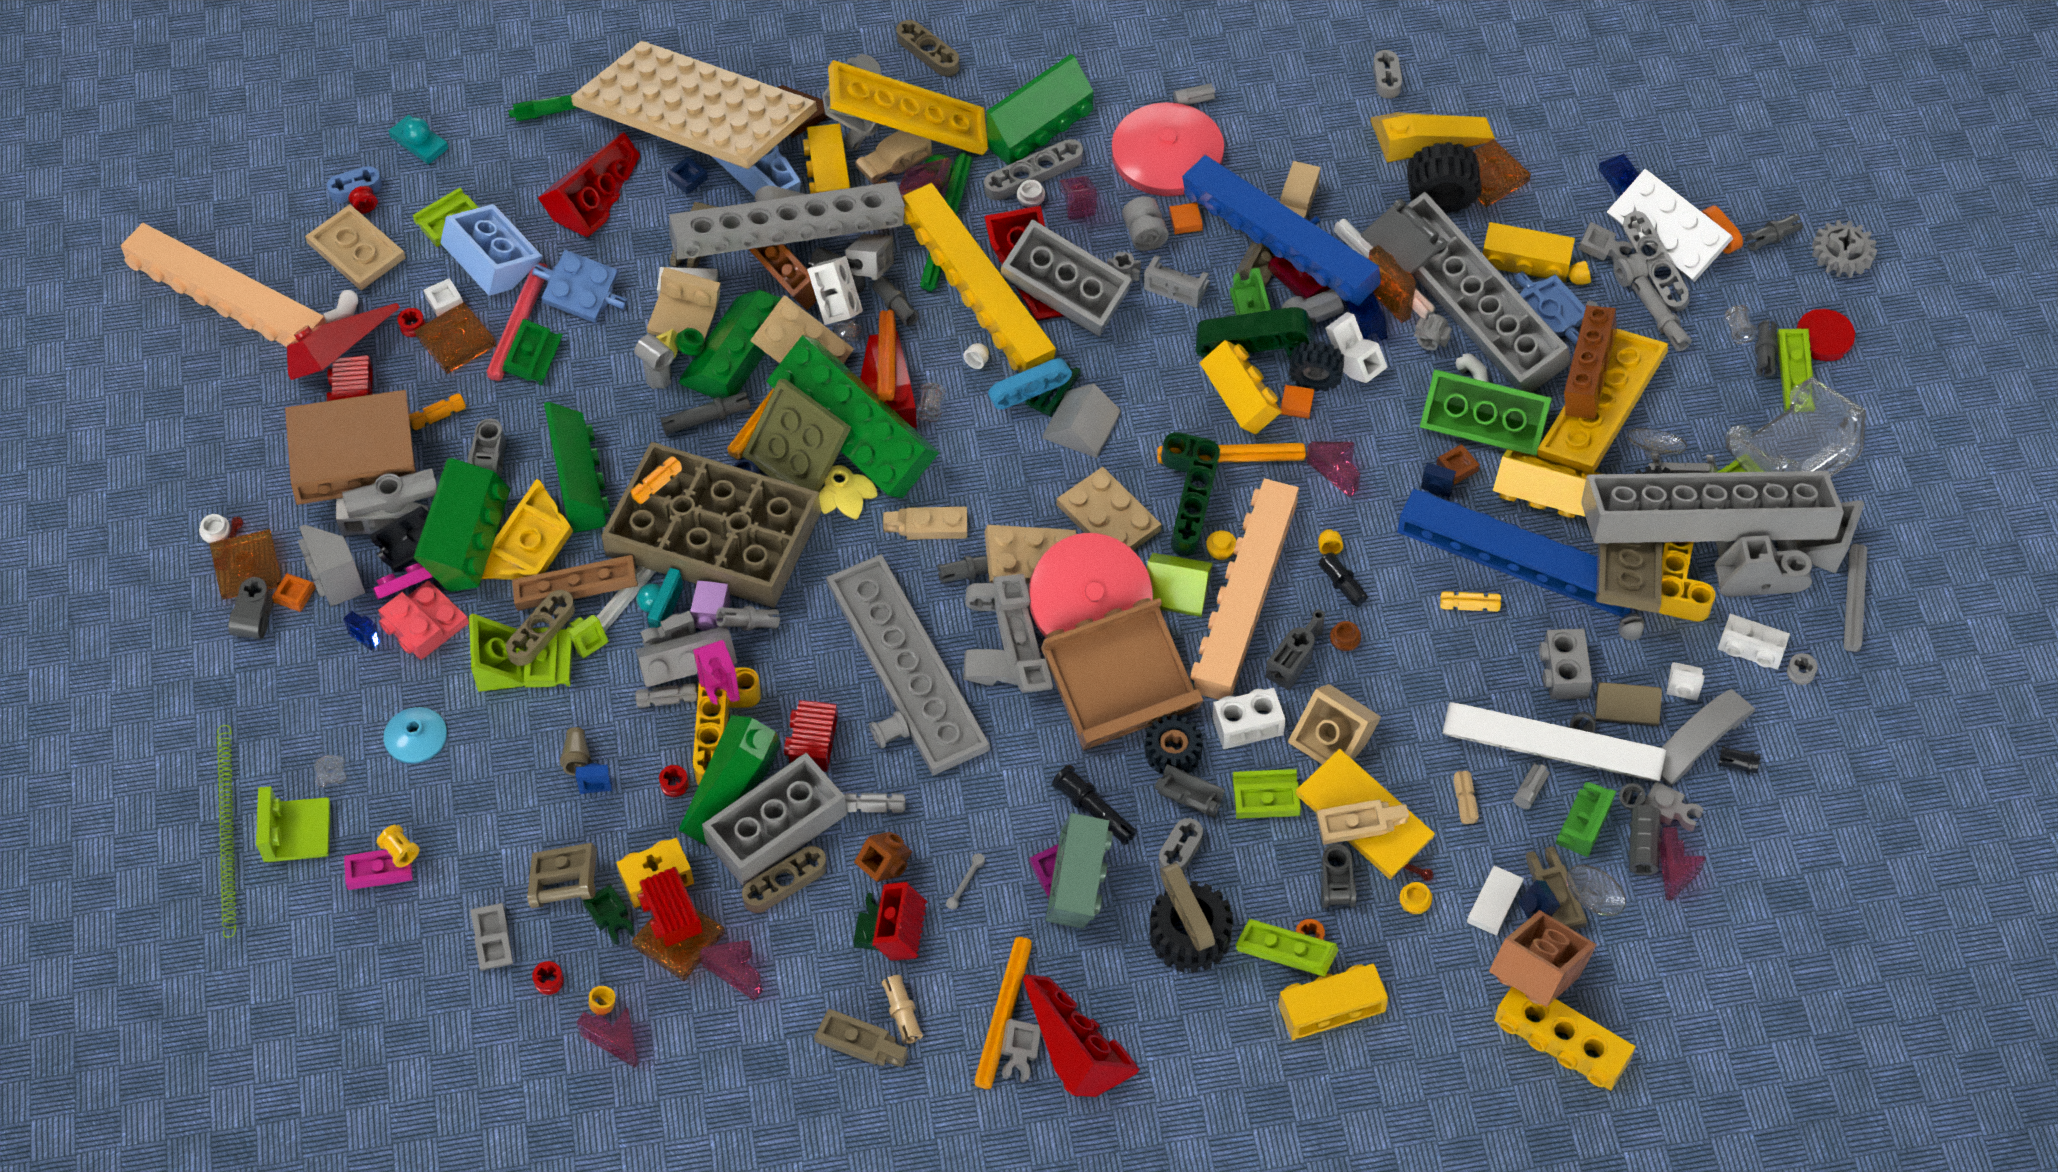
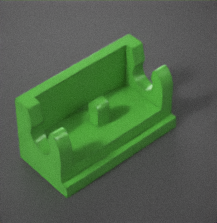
M1259 268L1251 269L1249 279L1241 281L1239 273L1234 275L1232 288H1229V293L1235 315L1271 310Z
M1585 782L1583 789H1579L1555 844L1589 858L1612 807L1616 791Z

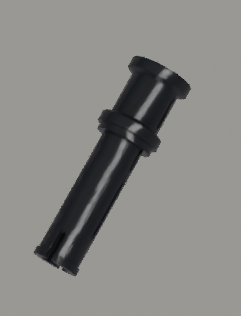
M1072 765L1065 766L1052 781V787L1061 789L1072 799L1071 804L1074 807H1083L1093 817L1109 820L1108 831H1113V835L1122 845L1129 843L1127 838L1131 841L1135 837L1137 829L1132 827L1095 793L1094 785L1091 782L1086 783L1078 776Z

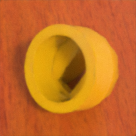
M1586 261L1577 262L1570 267L1568 276L1572 283L1576 285L1591 283L1590 271Z
M1326 529L1321 532L1318 537L1319 551L1323 555L1333 552L1335 555L1340 553L1343 549V541L1339 532L1332 529Z
M607 986L593 988L589 993L588 999L591 1011L596 1015L603 1016L610 1013L615 1006L616 996L614 991Z

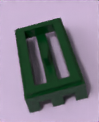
M1077 367L1074 369L1070 368L1072 371L1071 378L1060 387L1047 406L1044 403L1056 388L1042 393L1037 401L1038 396L1025 400V405L1051 417L1065 393L1072 388L1080 377L1081 369Z

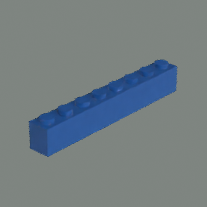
M1204 155L1182 176L1184 193L1188 199L1202 204L1212 215L1222 217L1232 228L1242 230L1255 243H1262L1275 256L1285 258L1298 271H1305L1314 277L1321 286H1328L1341 299L1349 300L1359 306L1381 284L1380 269L1377 264L1210 157Z
M1413 488L1401 512L1397 533L1622 618L1626 614L1631 613L1632 608L1596 602L1598 556L1580 551L1572 545L1556 542L1545 535L1521 529L1518 525L1497 520L1486 513L1470 510L1459 503L1438 498L1430 492H1422Z

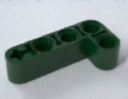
M1299 307L1206 319L1197 325L1195 350L1199 356L1205 358L1226 340L1234 345L1240 344L1248 353L1285 348L1291 360L1292 350L1294 351L1296 346L1300 347V344L1303 342L1309 345V341H1315V329L1307 311Z
M1173 432L1165 437L1161 460L1166 467L1187 473L1171 538V547L1177 555L1189 556L1198 547L1220 456V449L1210 439L1181 432ZM1178 448L1182 453L1176 454L1169 449ZM1207 455L1211 460L1205 461L1200 459L1199 456ZM1200 481L1205 486L1196 487L1192 484V482ZM1194 508L1199 513L1190 514L1185 509ZM1185 528L1191 529L1188 540L1182 539Z

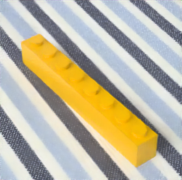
M930 183L903 195L902 200L905 205L903 222L911 226L917 241L921 245H925L930 252L934 264L940 266L945 272L948 283L952 287L955 286L965 306L971 307L974 311L978 323L991 334L994 345L1005 353L1011 368L1021 373L1053 360L1056 351L1055 346L935 186Z

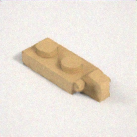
M919 507L884 512V533L899 532V535L907 536V540L966 539L967 507Z
M1379 799L1321 809L1316 812V818L1322 843L1326 845L1387 834L1394 831V826L1407 823L1409 813L1406 804L1389 807L1388 802H1381Z

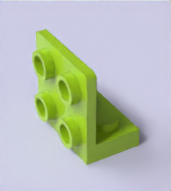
M271 786L258 787L256 846L264 863L329 856V798L281 801L280 798H276Z

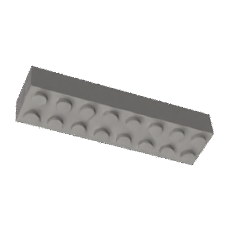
M1426 192L1406 205L1401 211H1398L1401 214L1406 207L1410 206L1439 233L1438 238L1431 242L1433 245L1440 238H1444L1448 242L1443 250L1436 253L1413 275L1515 389L1532 393L1571 364L1567 345Z
M1828 471L1587 475L1581 500L1593 542L1605 544L1737 541L1741 537L1769 535L1771 540L1836 539L1844 513Z

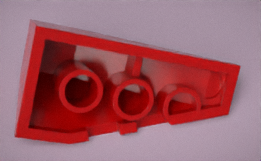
M623 132L554 183L538 199L554 222L585 237H589L608 220L610 216L609 211L613 203L618 200L620 196L619 191L624 181L628 180L640 154L626 133Z
M1041 205L984 216L990 246L1002 265L1032 219L1045 227ZM1016 287L1036 321L1064 316Z
M394 303L314 328H310L309 325L303 327L294 334L296 339L287 345L289 378L294 380L324 370L400 308L399 305Z
M896 331L895 397L892 401L886 400L885 403L911 427L917 428L916 407L898 331ZM874 334L868 337L860 380L879 396L877 393L879 334Z
M1029 974L1024 976L1023 981L1054 1070L1064 1083L1063 1086L1067 1092L1077 1097H1097L1138 1073L1140 1069L1126 1050L1115 1039L1108 1042L1097 1031L1100 1025L1093 1018L1088 1019L1075 1010L1077 1003L1050 977Z

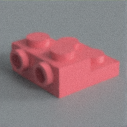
M429 580L408 596L401 592L378 610L381 617L378 622L381 628L388 635L394 634L398 638V642L403 650L408 654L413 652L420 660L424 659L469 624L468 617Z

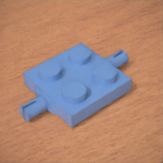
M564 250L558 264L552 270L536 264L533 269V276L548 280L547 287L541 298L542 303L596 323L601 311L608 304L625 310V306H627L628 298L613 293V286L619 273L617 269Z
M1524 271L1521 274L1518 273L1514 280L1523 288V291L1520 293L1522 298L1558 337L1566 336L1576 347L1579 336L1576 327L1582 324L1586 307L1556 274L1544 281L1532 282Z

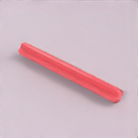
M538 263L539 265L547 268V265L545 263ZM535 267L531 269L486 371L490 380L500 381L503 379L505 371H502L503 364L522 320H528L545 279L532 275Z

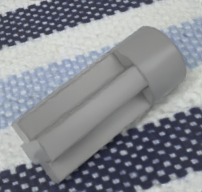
M1212 83L1174 91L1173 98L1175 103L1191 105L1214 100L1215 90L1212 87Z
M1535 763L1532 765L1513 798L1517 806L1523 809H1530L1550 774L1546 770L1547 767L1541 764L1539 766Z

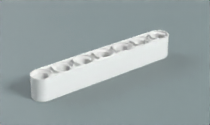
M1451 702L1448 704L1442 734L1450 737L1660 782L1667 751L1655 746Z

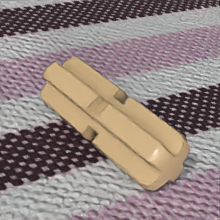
M1458 771L1454 774L1453 780L1456 797L1459 799L1460 819L1463 824H1474L1478 821L1479 814L1476 797L1473 795L1475 792L1472 776L1469 771Z

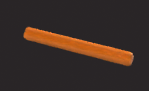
M891 309L888 311L882 310L879 313L877 393L879 394V400L882 402L886 400L892 401L895 397L896 318L894 317V311Z

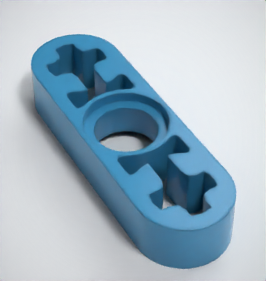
M1055 358L995 383L989 389L988 396L995 408L1006 409L1062 386L1071 378L1072 371L1064 359Z

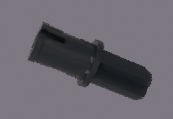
M1333 552L1325 554L1319 560L1320 563L1318 565L1333 582L1332 586L1335 589H1340L1352 605L1358 607L1367 600V594L1353 578L1354 573L1351 570H1347Z

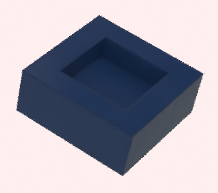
M686 157L667 172L668 179L686 194L708 179L707 171L689 157Z
M1427 462L1423 472L1421 489L1427 490L1434 495H1443L1450 498L1456 471Z
M1536 880L1518 901L1528 919L1539 910L1552 916L1561 906L1547 882L1542 880Z

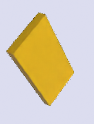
M1340 748L1295 792L1314 812L1321 809L1379 799L1381 802H1388L1389 807L1403 805ZM1409 810L1408 822L1394 826V831L1348 840L1356 850L1390 880L1435 835L1430 828Z

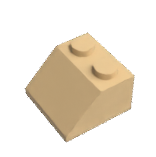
M1328 684L1315 689L1288 743L1322 765L1339 748L1354 760L1368 743L1381 716Z

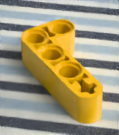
M1664 542L1662 548V589L1659 613L1700 622L1707 619L1715 600V591L1712 586L1705 582L1687 579L1694 542Z
M735 668L740 700L731 702L727 697V692L720 689L715 692L718 704H713L709 700L705 687H701L699 683L693 751V768L698 785L708 767L707 762H710L729 720V708L753 707L761 699L759 677L756 671L751 668ZM745 686H750V687H751V688H749V689H741L742 687H745ZM711 713H718L716 716H707ZM711 740L716 741L713 744H705L706 742Z

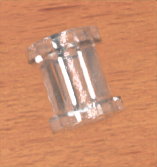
M1745 305L1729 308L1723 317L1724 321L1730 325L1732 330L1731 338L1736 344L1748 343L1758 334L1756 326L1750 321V310Z
M937 383L922 384L920 387L921 401L916 408V416L924 421L936 422L940 420L942 414L940 406L941 401L946 396V390Z

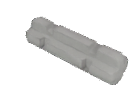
M694 683L683 684L681 688H678V685L656 687L653 688V691L640 689L635 693L638 708L650 707V704L655 706L679 704L680 700H684L685 703L695 702L698 697L697 688Z
M857 793L844 794L847 812H857V809H861V812H887V809H892V812H904L906 808V798L903 793H892V796H887V793H861V796H857Z

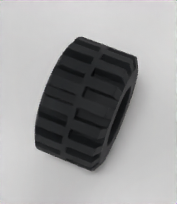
M1446 142L1445 144L1436 143L1434 146H1426L1422 148V151H1417L1413 155L1414 158H1410L1408 161L1407 176L1411 201L1426 192L1447 215L1451 212L1457 213L1461 209H1467L1471 206L1470 203H1475L1478 200V196L1481 195L1482 186L1477 155L1469 147L1464 148V145H1454L1452 142Z
M1191 881L1189 886L1210 925L1215 945L1197 951L1190 937L1178 932L1173 927L1181 919L1166 889L1164 896L1159 894L1155 900V905H1152L1149 935L1151 947L1155 948V955L1159 959L1165 957V965L1171 967L1175 964L1177 965V971L1184 972V968H1191V973L1198 972V967L1203 966L1204 970L1210 969L1212 961L1218 964L1222 960L1223 954H1227L1232 936L1233 913L1230 912L1228 900L1222 901L1223 894L1219 890L1213 893L1211 885L1205 883L1204 887L1198 886V881Z

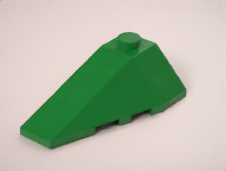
M731 715L678 831L706 845L702 824L753 790L769 772L781 746L780 739L774 730L752 717Z

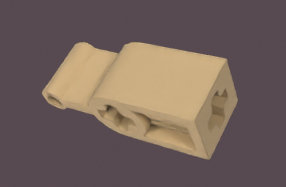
M899 130L883 139L877 145L874 152L865 157L858 158L855 161L856 167L871 183H876L881 177L890 172L894 174L902 173L932 156L931 140Z
M1293 161L1282 191L1280 203L1306 218L1319 185L1321 167Z

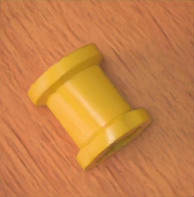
M394 824L382 831L377 838V845L381 849H386L393 857L392 861L395 866L400 868L413 862L418 856L420 849L416 843H411L404 836L403 828L400 825Z

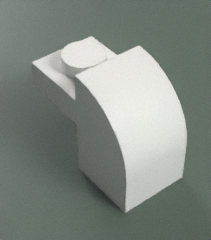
M1346 312L1325 328L1331 344L1334 345V350L1339 348L1341 354H1344L1343 372L1350 378L1367 383L1387 368L1379 344L1363 339L1354 314Z

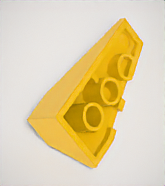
M1405 112L1371 117L1373 129L1387 163L1414 158L1413 155L1417 151H1422V148L1426 146H1434L1436 143L1445 144L1446 142H1452L1454 145L1462 144L1465 148L1494 142L1495 140L1486 117Z

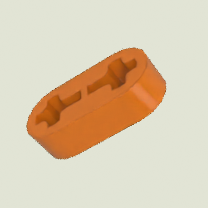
M1713 205L1701 211L1732 235L1733 240L1725 247L1724 253L1730 254L1743 246V238L1740 231L1717 206Z

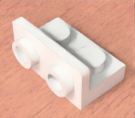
M1730 614L1718 650L1724 651L1733 657H1742L1756 662L1762 667H1771L1778 670L1790 633Z

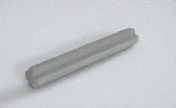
M1857 543L1852 544L1849 550L1844 649L1853 652L1861 650L1863 640L1867 547L1864 544L1859 545Z

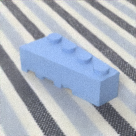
M778 145L749 169L713 157L753 195L764 186H776L800 192L801 181L787 159L782 157L778 151Z

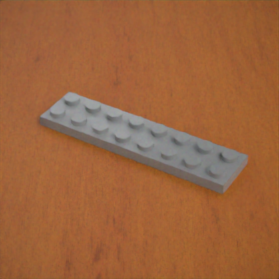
M880 554L826 577L831 593L894 707L904 717L909 733L932 775L934 776L990 751L989 742L883 555Z

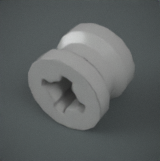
M1639 253L1631 254L1628 259L1620 258L1614 261V274L1622 287L1630 286L1639 277H1648L1647 264Z

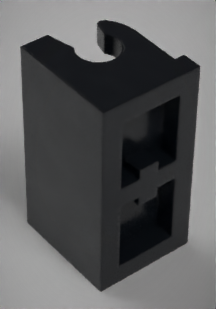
M422 506L370 535L371 541L381 549L377 553L378 557L390 566L394 572L416 561L413 557L429 513Z

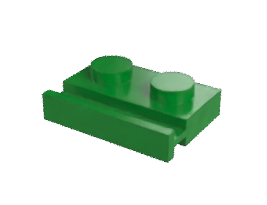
M523 319L503 364L502 371L528 381L530 379L535 380L542 386L563 334H555L550 332L551 329Z

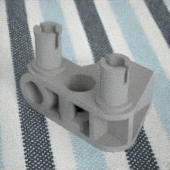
M860 54L856 58H849L846 62L848 65L882 75L879 63L869 55ZM828 85L822 95L825 115L851 128L844 137V144L849 149H852L854 146V150H857L866 136H872L876 133L878 123L830 109Z
M1769 535L1741 537L1736 542L1715 541L1719 558L1714 565L1720 593L1724 596L1736 597L1795 593L1806 590L1812 584L1810 574L1812 561L1807 554L1798 550L1796 540H1777L1779 551H1776Z

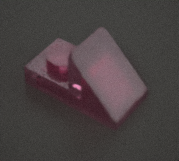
M946 157L906 169L898 188L899 192L905 195L932 183L941 196L944 197L949 183L952 160Z
M1088 176L1059 180L1060 191L1065 197L1068 219L1095 215L1097 191Z
M1312 441L1308 445L1306 462L1350 498L1358 491L1360 473L1353 464L1349 463L1353 458L1355 444L1353 442Z
M1664 827L1660 837L1661 844L1659 848L1665 899L1673 900L1699 875L1706 857L1684 856V841L1682 839L1678 840L1677 827Z
M744 940L703 947L700 951L704 968L753 1001L763 992L760 974L752 966L746 964L753 954L751 941Z
M628 1008L623 1011L613 1026L599 1015L593 1017L583 1012L576 1022L580 1036L635 1068L639 1061Z

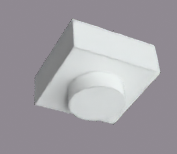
M450 278L424 289L425 297L437 317L464 305L462 297Z

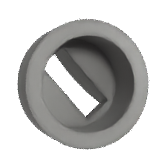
M1636 613L1626 614L1620 620L1619 634L1626 640L1633 641L1639 639L1644 631V621Z

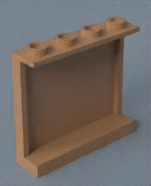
M406 390L285 407L290 479L296 505L343 498L342 492L375 484L376 480L384 474L391 473L401 477L416 473L409 418L410 408Z
M1145 598L1134 603L1133 608L1122 611L1121 608H1117L1107 612L1104 615L1105 618L1093 622V619H1086L1077 623L1075 629L1066 632L1063 629H1058L1046 635L1047 639H1044L1041 650L1046 658L1083 751L1150 727L1156 720L1161 723V717L1166 716L1167 720L1172 718V715L1180 716L1199 709L1203 702L1202 695L1199 689H1193L1159 607L1162 603L1160 598L1153 601L1150 598Z

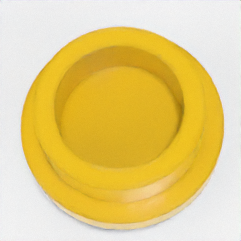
M1219 530L1208 536L1206 548L1213 558L1225 560L1234 554L1236 538L1228 531Z
M1412 882L1402 888L1399 901L1405 911L1411 914H1422L1432 904V893L1423 883Z

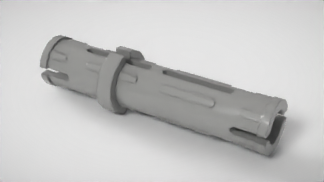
M1647 276L1636 279L1635 283L1632 284V289L1656 320L1660 333H1664L1668 337L1676 351L1688 348V344H1691L1692 340L1680 325L1681 320L1677 314L1673 315Z

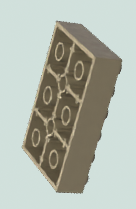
M651 442L601 535L605 556L619 558L633 555L637 566L666 575L669 568L680 570L682 580L697 584V580L728 584L730 595L775 608L821 514L819 492ZM671 456L679 460L682 464V471L675 477L670 476L671 480L655 494H649L650 498L643 504L637 503L631 497V489L638 483L643 484L642 480L658 466L663 467L662 463Z

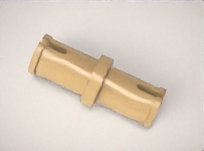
M901 975L887 977L888 981L884 979L882 986L885 989L891 1006L889 1008L890 1016L896 1020L902 1037V1043H914L917 1039L920 1040L923 1037L914 1014L916 1009L914 1001L909 1000Z

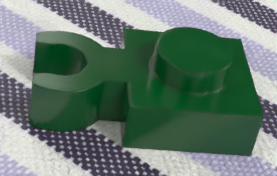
M611 884L596 892L594 898L582 900L584 908L598 929L601 931L608 927L610 939L615 945L620 943L616 934L618 930L625 929L630 936L635 935L631 921L623 918L628 915L627 908Z
M868 893L865 899L868 913L859 912L853 943L855 948L879 950L875 948L876 946H872L879 906L873 904V893Z

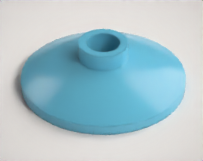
M423 707L408 708L396 714L388 722L384 730V744L388 753L394 759L408 764L422 763L430 760L442 750L447 739V728L442 717L435 711ZM418 728L415 732H409L411 729Z

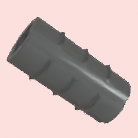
M1639 805L1631 811V822L1629 825L1631 828L1629 837L1630 851L1628 852L1629 870L1637 875L1650 876L1659 870V858L1661 856L1659 852L1661 844L1660 830L1662 828L1661 811L1651 805Z

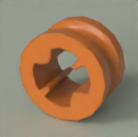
M1305 919L1297 925L1295 932L1305 934L1304 932L1306 931L1308 934L1309 931H1313L1316 933L1315 938L1324 940L1325 929L1319 921Z

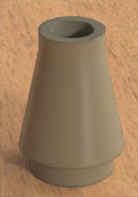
M572 727L566 731L560 765L565 773L576 776V767H585L587 764H591L592 760L585 739V731L579 727Z

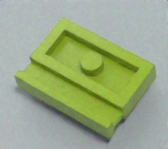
M459 187L412 216L414 223L421 227L422 232L436 247H439L441 245L446 216L479 207Z
M549 627L532 628V630L536 633H543ZM572 627L560 629L531 663L524 666L525 688L557 687V684L571 686L573 642L568 630Z
M1297 769L1233 772L1232 781L1236 819L1300 816V798L1295 794L1298 788Z

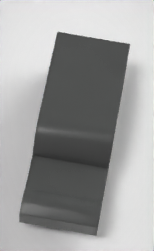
M1320 609L1315 610L1306 628H1294L1286 635L1267 661L1265 678L1290 691L1313 658L1314 639L1323 633L1324 611Z

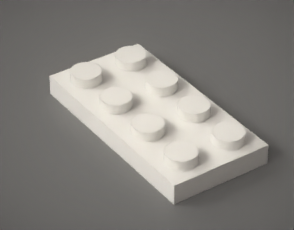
M1646 169L1643 170L1607 211L1608 215L1622 226L1624 218L1629 213L1634 211L1645 213L1676 269L1693 282L1701 276L1733 240L1731 234ZM1633 221L1632 228L1637 230L1640 238L1645 236L1642 232L1641 224ZM1646 244L1653 251L1657 252L1658 246L1656 244Z

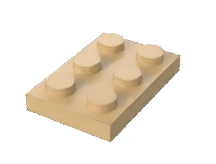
M350 204L305 236L307 243L361 291L406 259L404 251Z
M785 295L750 340L779 363H781L802 335L818 340L843 364L854 350L852 346Z
M1103 466L1057 498V506L1084 533H1098L1116 538L1129 546L1133 551L1159 533L1162 528V524Z
M987 525L984 532L989 583H993L994 577L1024 574L1026 584H1029L1037 562L1046 551L1060 540L1076 535V530Z

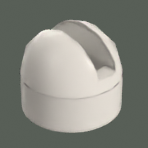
M975 343L968 347L963 357L970 367L981 369L988 361L989 351L985 345Z

